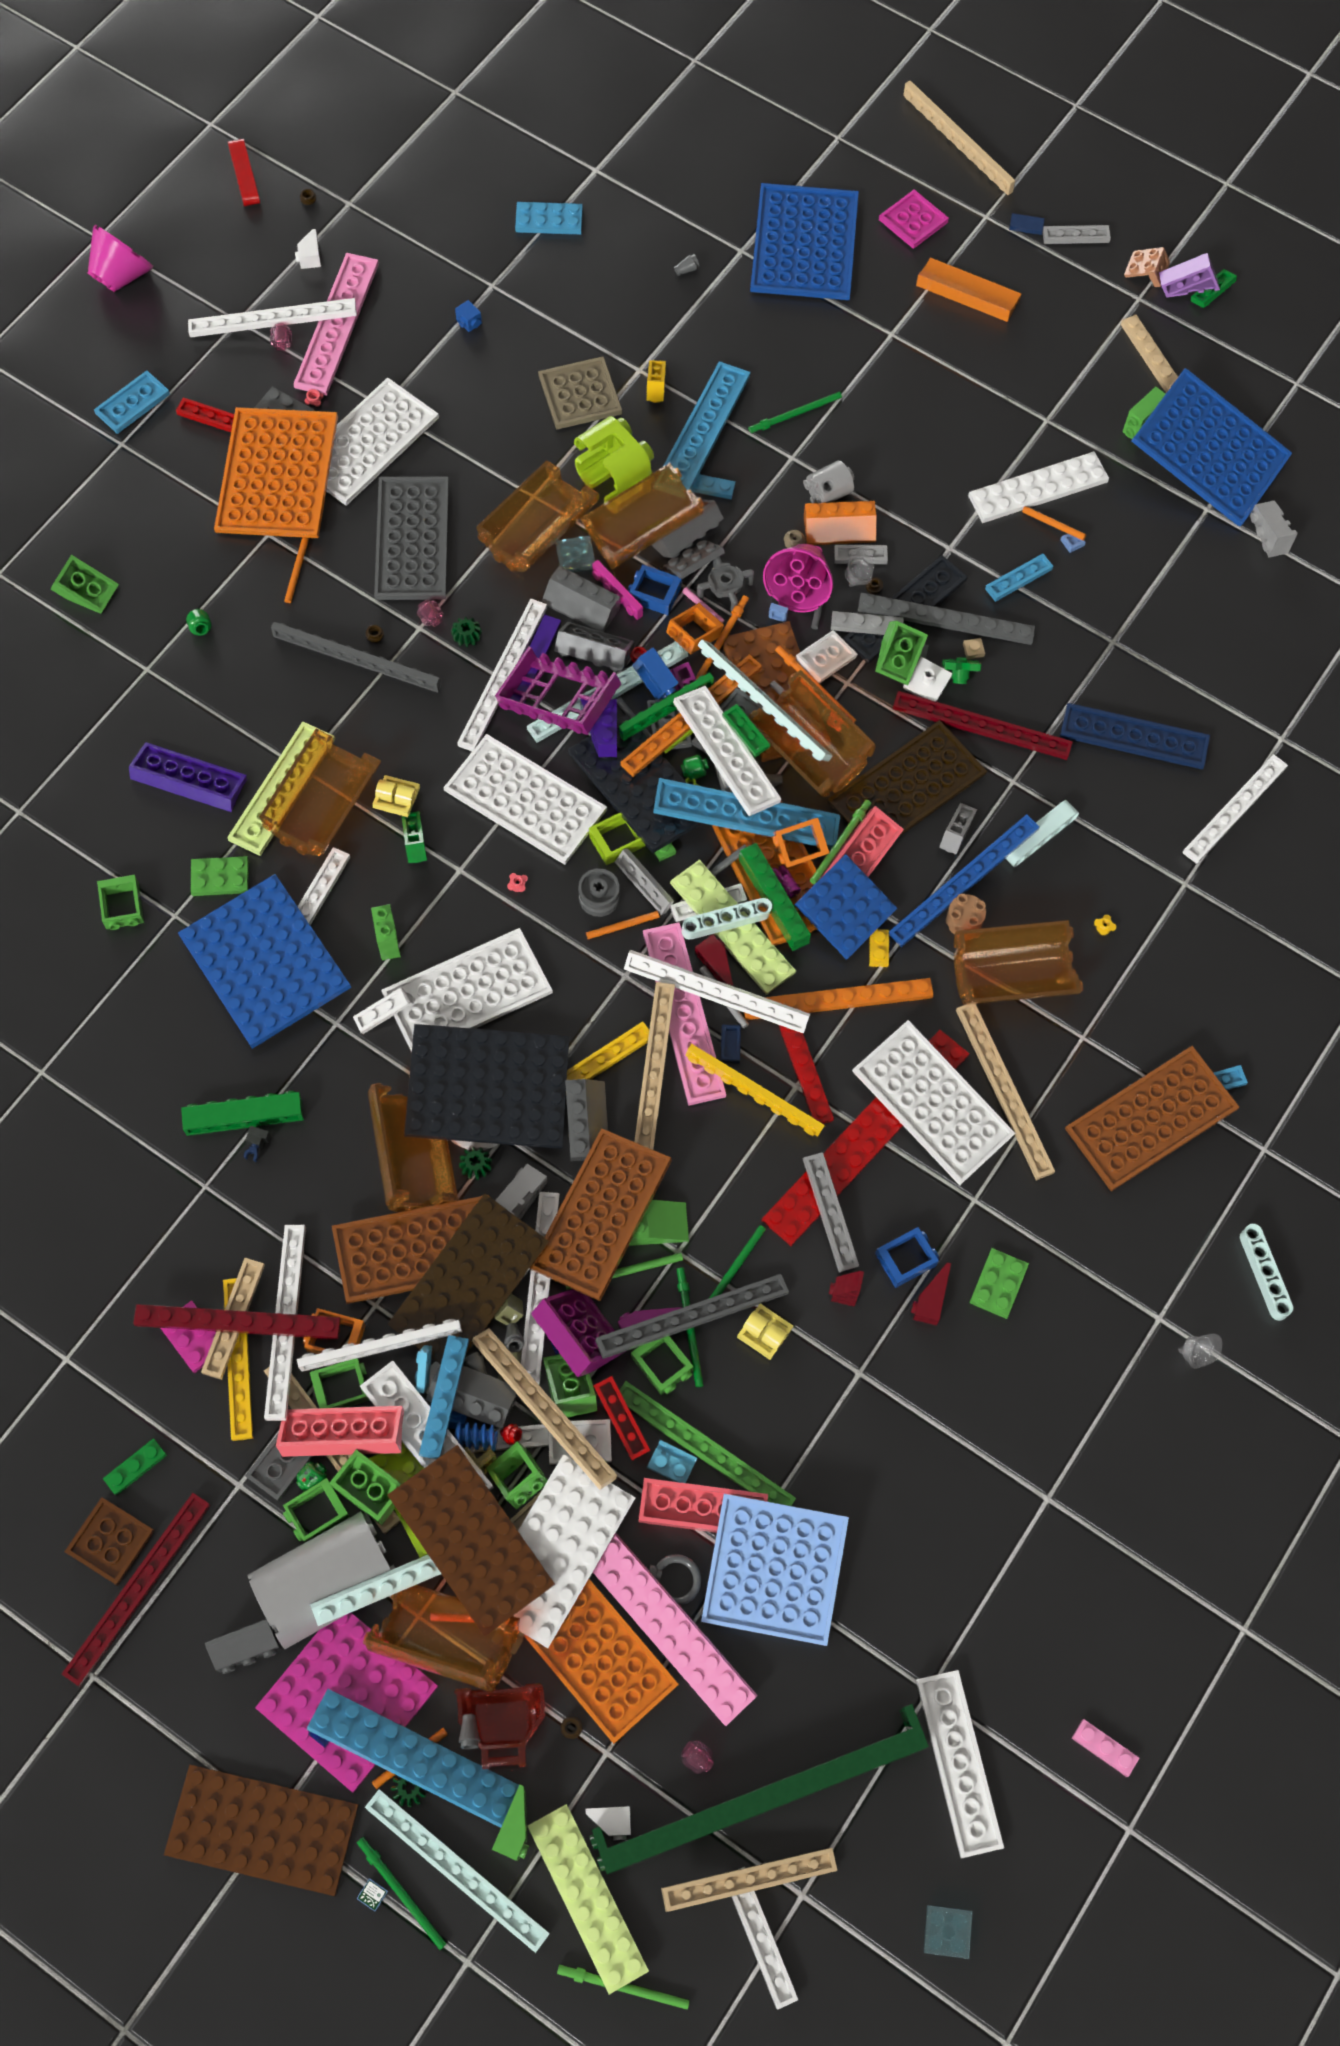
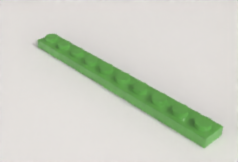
M627 1381L620 1388V1392L629 1410L746 1491L768 1494V1502L792 1506L796 1498Z

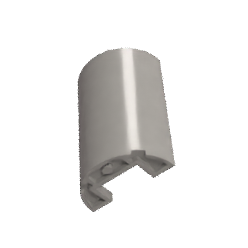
M361 1511L247 1575L251 1579L249 1583L254 1595L284 1649L339 1619L336 1618L318 1626L310 1604L395 1569L394 1565L389 1566L383 1555L386 1553V1550L381 1541H376L374 1536L377 1532L369 1515L365 1512L362 1513Z

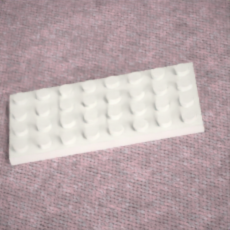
M386 378L337 424L326 491L347 506L439 418V414L398 384Z
M488 734L484 736L444 786L445 792L566 865L588 836L589 827L596 825L607 811V806Z
M520 928L381 990L383 996L386 997L401 987L411 1003L410 1006L394 1015L411 1052L414 1024L475 1029L553 993Z
M909 1020L852 1070L959 1186L1016 1134Z
M563 1454L518 1530L555 1583V1586L507 1620L506 1623L546 1648H549L635 1497L612 1483L599 1490L579 1465Z

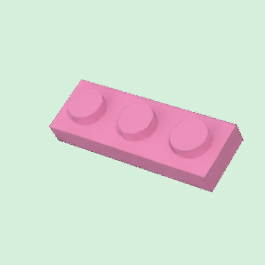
M1085 1719L1081 1721L1072 1736L1073 1740L1126 1777H1129L1139 1760V1757Z

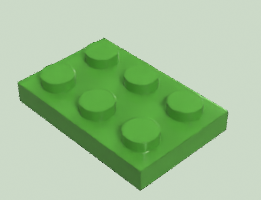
M248 856L191 859L192 896L242 894L249 890Z
M991 1248L969 1303L1007 1319L1029 1263Z

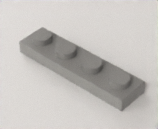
M1109 225L1043 227L1044 244L1109 243L1111 239Z
M832 611L831 630L884 635L890 621L903 623L904 618Z
M628 848L623 849L615 863L659 914H666L674 900Z

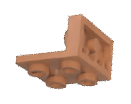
M1165 248L1134 251L1124 273L1125 277L1149 275L1154 287H1161L1159 272L1168 269L1170 264Z

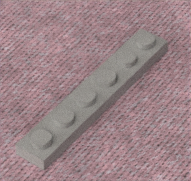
M822 1152L804 1157L803 1162L838 1271L843 1272L859 1267L824 1154Z

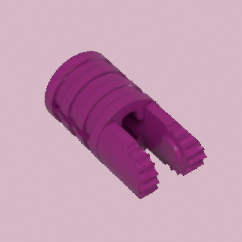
M781 865L778 868L779 870L772 868L790 899L800 893L801 888L784 865Z

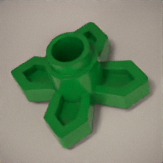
M956 657V660L942 659V667L945 670H952L951 678L953 683L967 684L970 671H981V663L976 660H967L964 657Z

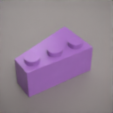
M1208 253L1159 272L1161 286L1166 298L1188 295V292L1194 291L1203 293L1204 290L1208 289L1220 290L1217 275Z

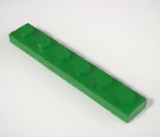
M710 672L702 675L693 683L683 686L676 693H671L664 700L654 703L649 709L639 712L630 720L624 721L619 726L620 737L625 741L677 710L673 703L674 698L706 686L708 689L714 684V677Z

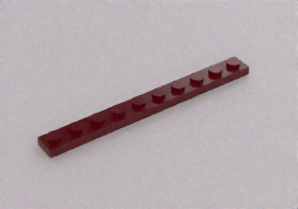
M898 691L893 705V710L934 722L940 720L943 724L1065 760L1068 759L1073 743L1070 740Z
M136 1304L133 1324L140 1327L339 1339L341 1319L340 1317Z
M191 1494L62 1672L63 1676L81 1687L211 1506L209 1503L196 1494Z

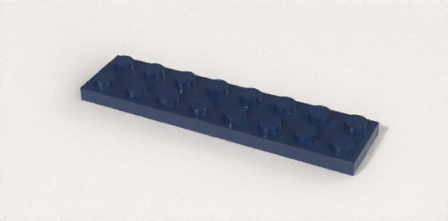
M1067 703L1060 733L1062 738L1202 770L1205 765L1210 738L1208 734Z

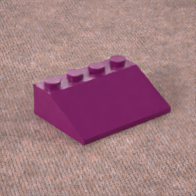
M572 1289L544 1298L531 1313L537 1324L540 1325L548 1339L553 1343L577 1377L593 1372L626 1352L602 1358L595 1340L597 1337L609 1334L615 1330L592 1299L579 1291Z

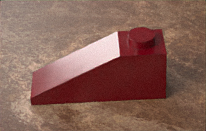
M712 934L695 946V955L708 968L717 981L733 986L725 944L720 938L717 939Z
M946 1263L920 1294L917 1302L913 1301L911 1313H914L913 1320L937 1326L951 1263Z
M857 1271L838 1276L835 1283L831 1282L829 1294L832 1295L831 1301L855 1307L864 1272Z

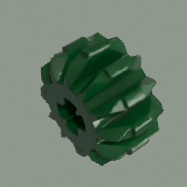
M466 616L464 620L458 618V623L453 622L451 630L453 640L458 642L459 646L463 644L467 648L469 644L475 646V641H480V635L482 634L479 622H475L473 617L470 620Z
M473 1146L471 1148L472 1152L465 1149L464 1153L466 1156H460L462 1162L459 1163V1168L463 1169V1175L468 1174V1179L471 1180L475 1176L476 1180H479V1175L486 1177V1171H491L490 1164L492 1163V1158H488L490 1156L488 1151L483 1153L482 1147L476 1151Z
M393 1778V1781L398 1783V1786L391 1787L392 1791H398L393 1796V1799L396 1800L402 1796L399 1805L403 1806L407 1799L408 1807H412V1799L419 1805L421 1802L418 1796L426 1798L427 1795L421 1792L423 1788L411 1783L415 1786V1790H411L412 1793L409 1794L407 1790H404L405 1785L408 1786L407 1783L409 1781L403 1778L401 1780Z

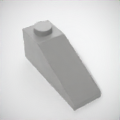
M963 803L959 804L944 833L939 848L950 853H958L977 809Z

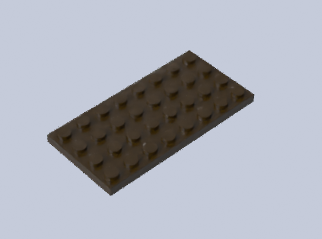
M939 720L831 796L827 803L848 825L856 809H859L865 800H869L871 805L865 814L876 806L904 829L899 835L900 837L985 776L987 770Z
M484 1193L387 1325L399 1334H403V1331L407 1329L420 1330L428 1324H435L436 1326L443 1324L445 1320H459L462 1333L451 1336L469 1340L466 1351L467 1355L474 1345L473 1337L486 1329L550 1241ZM448 1336L414 1345L420 1350L424 1345L432 1346L431 1358L441 1364Z

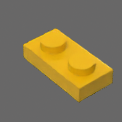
M877 929L869 937V966L888 967L889 930Z

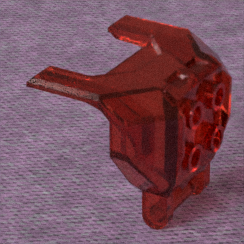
M526 1684L525 1687L501 1690L456 1689L454 1694L457 1696L458 1723L462 1726L463 1715H476L480 1736L478 1746L481 1749L482 1769L506 1765L526 1766V1746L546 1717L544 1688L542 1684ZM518 1748L519 1755L489 1757V1750Z

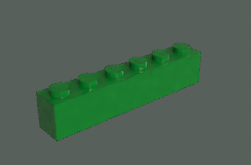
M757 843L740 850L739 861L760 897L771 901L772 909L770 914L792 951L809 944L811 936L809 930Z
M287 1091L279 1095L269 1093L264 1097L248 1096L241 1100L232 1098L227 1099L226 1102L210 1101L203 1105L189 1104L187 1107H181L183 1131L186 1136L304 1120L302 1098L300 1093L296 1091Z

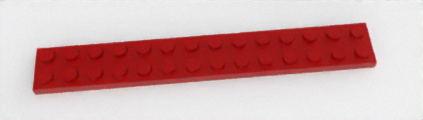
M941 1030L929 1040L930 1044L955 1070L969 1056L965 1049ZM877 1097L823 1153L837 1197L903 1127ZM807 1171L762 1218V1222L790 1246L820 1216Z

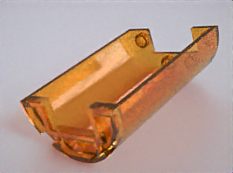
M546 460L476 527L479 533L478 538L492 552L497 562H502L511 571L525 572L598 502L599 493L587 485L581 489V492L562 480L560 468Z
M671 463L580 518L597 549L612 570L704 513L703 507L705 505L700 497L696 498L690 489L687 490L680 479L682 477L681 472L677 467L674 468Z
M799 670L790 676L787 682L790 688L787 691H783L775 703L833 755L829 762L824 760L818 761L812 756L813 752L810 749L807 750L801 746L800 740L797 737L794 738L788 734V729L785 726L779 725L774 720L775 717L772 714H767L761 708L752 711L748 718L780 755L822 797H827L831 791L834 793L840 791L863 770L868 763L866 760L868 755L871 757L875 751V743L802 670Z
M316 728L260 814L262 827L279 838L282 845L286 847L291 846L302 855H306V853L316 856L323 855L376 772L381 760L367 753H364L359 758L333 745L332 736Z
M1069 920L956 931L954 948L957 949L954 955V969L960 999H965L962 1000V1003L970 1005L1080 994L1083 991L1082 980H1079L1075 969H1072L1073 954L1072 951H1069L1068 947L1074 935L1073 928L1069 925Z
M381 1083L372 1084L368 1090V1100L385 1201L388 1209L395 1212H404L458 1201L448 1140L404 1137L408 1096H403V1094L388 1095L387 1092L391 1090V1086H384Z
M414 1585L391 1595L393 1610L389 1617H385L381 1630L379 1631V1625L374 1624L371 1631H367L364 1636L363 1644L366 1645L369 1652L486 1691H493L501 1681L512 1654L510 1652L513 1643H516L520 1618L511 1617L484 1637L458 1598Z

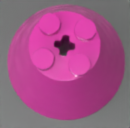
M94 225L88 265L89 271L87 273L99 283L104 284L115 293L116 290L121 289L152 270L154 266L141 255L139 256L133 252V249L119 239Z
M799 544L778 551L768 560L763 572V582L769 596H773L779 602L778 605L787 607L788 610L794 612H811L828 601L833 589V577L822 549L811 544Z

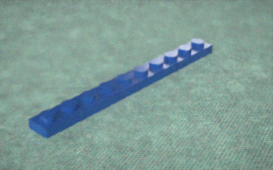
M1026 814L891 929L889 935L900 947L904 946L945 911L953 899L959 894H965L1034 835L1040 827Z

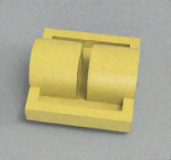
M385 775L383 780L380 779L377 784L373 808L408 817L420 790V784Z
M759 1304L745 1322L737 1338L771 1360L793 1329V1325L762 1304Z

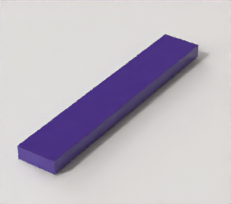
M544 615L530 645L537 658L542 653H548L561 625V620ZM531 668L525 677L535 679L540 670ZM522 680L516 690L526 692L531 683ZM513 694L510 699L519 702L522 696Z

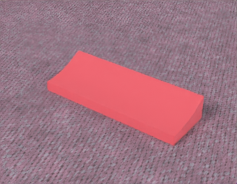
M873 807L841 847L823 875L846 854L869 877L904 829L879 808Z
M402 1406L290 1409L287 1410V1420L281 1421L276 1447L282 1457L352 1455L355 1450L362 1454L401 1453L404 1408Z
M644 1478L639 1523L717 1533L724 1493L767 1502L768 1494Z

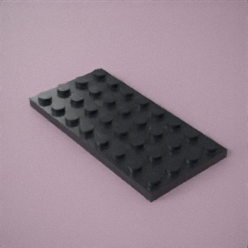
M627 714L617 720V757H598L591 736L568 748V754L616 811L622 814V818L637 836L642 839V842L648 849L655 853L703 823L653 813L659 778L686 783V781L662 754L634 777L620 765L624 758L648 739L640 731L625 741L622 740L619 734V726L624 721L631 719Z

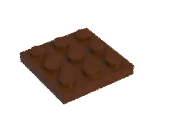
M101 1497L64 1552L118 1586L154 1533V1530Z

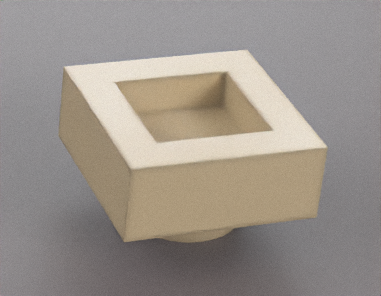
M981 638L964 640L963 647L967 659L985 656Z

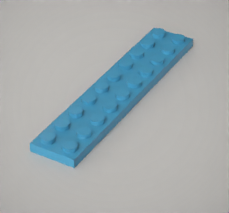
M720 361L718 362L655 480L654 489L686 500L750 378L749 371Z
M662 778L658 780L653 810L655 814L769 837L774 836V831L818 818L828 849H832L837 841L840 820L839 814L785 803H778L748 816L734 793ZM810 825L782 834L784 840L817 846Z
M327 1689L306 1729L500 1828L519 1787L518 1784L330 1689Z

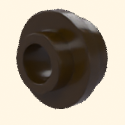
M304 189L300 194V201L305 205H311L316 201V194L311 189Z
M877 577L869 578L866 582V589L870 594L876 595L882 591L883 582Z
M371 625L366 630V638L371 642H378L384 636L383 629L378 625Z
M567 1717L561 1723V1732L566 1738L575 1739L582 1732V1723L576 1717ZM569 1724L576 1726L574 1732L568 1731L567 1727Z

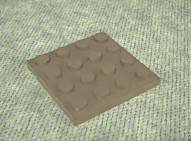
M603 356L538 371L556 430L622 414V409Z

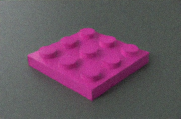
M912 190L879 215V221L913 249L946 225L949 220L945 214L916 190Z

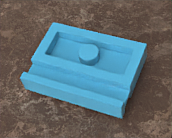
M424 1345L421 1351L417 1353L416 1363H418V1371L415 1374V1383H417L416 1390L419 1393H425L429 1387L432 1346Z
M660 1440L647 1469L674 1482L686 1483L697 1458Z

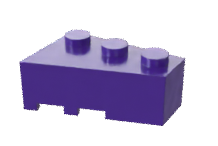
M580 699L581 710L588 702L587 700ZM617 699L609 701L590 730L598 757H617Z

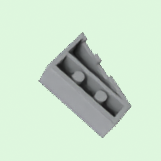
M1275 501L1256 504L1250 514L1251 521L1256 527L1257 536L1260 537L1263 550L1266 551L1268 558L1288 554L1298 534L1296 530L1292 531L1289 527L1291 525L1289 520H1284L1282 517L1284 513Z
M527 1164L524 1168L519 1169L514 1180L508 1184L495 1201L521 1219L547 1184V1176Z

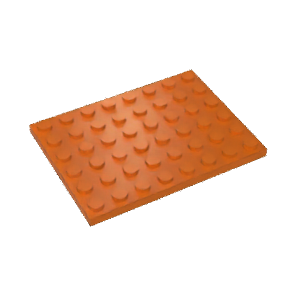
M236 407L215 520V532L319 538L338 421L337 412Z

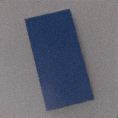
M1012 213L1009 230L1042 235L1044 218Z
M722 1024L721 1062L740 1063L741 1025Z

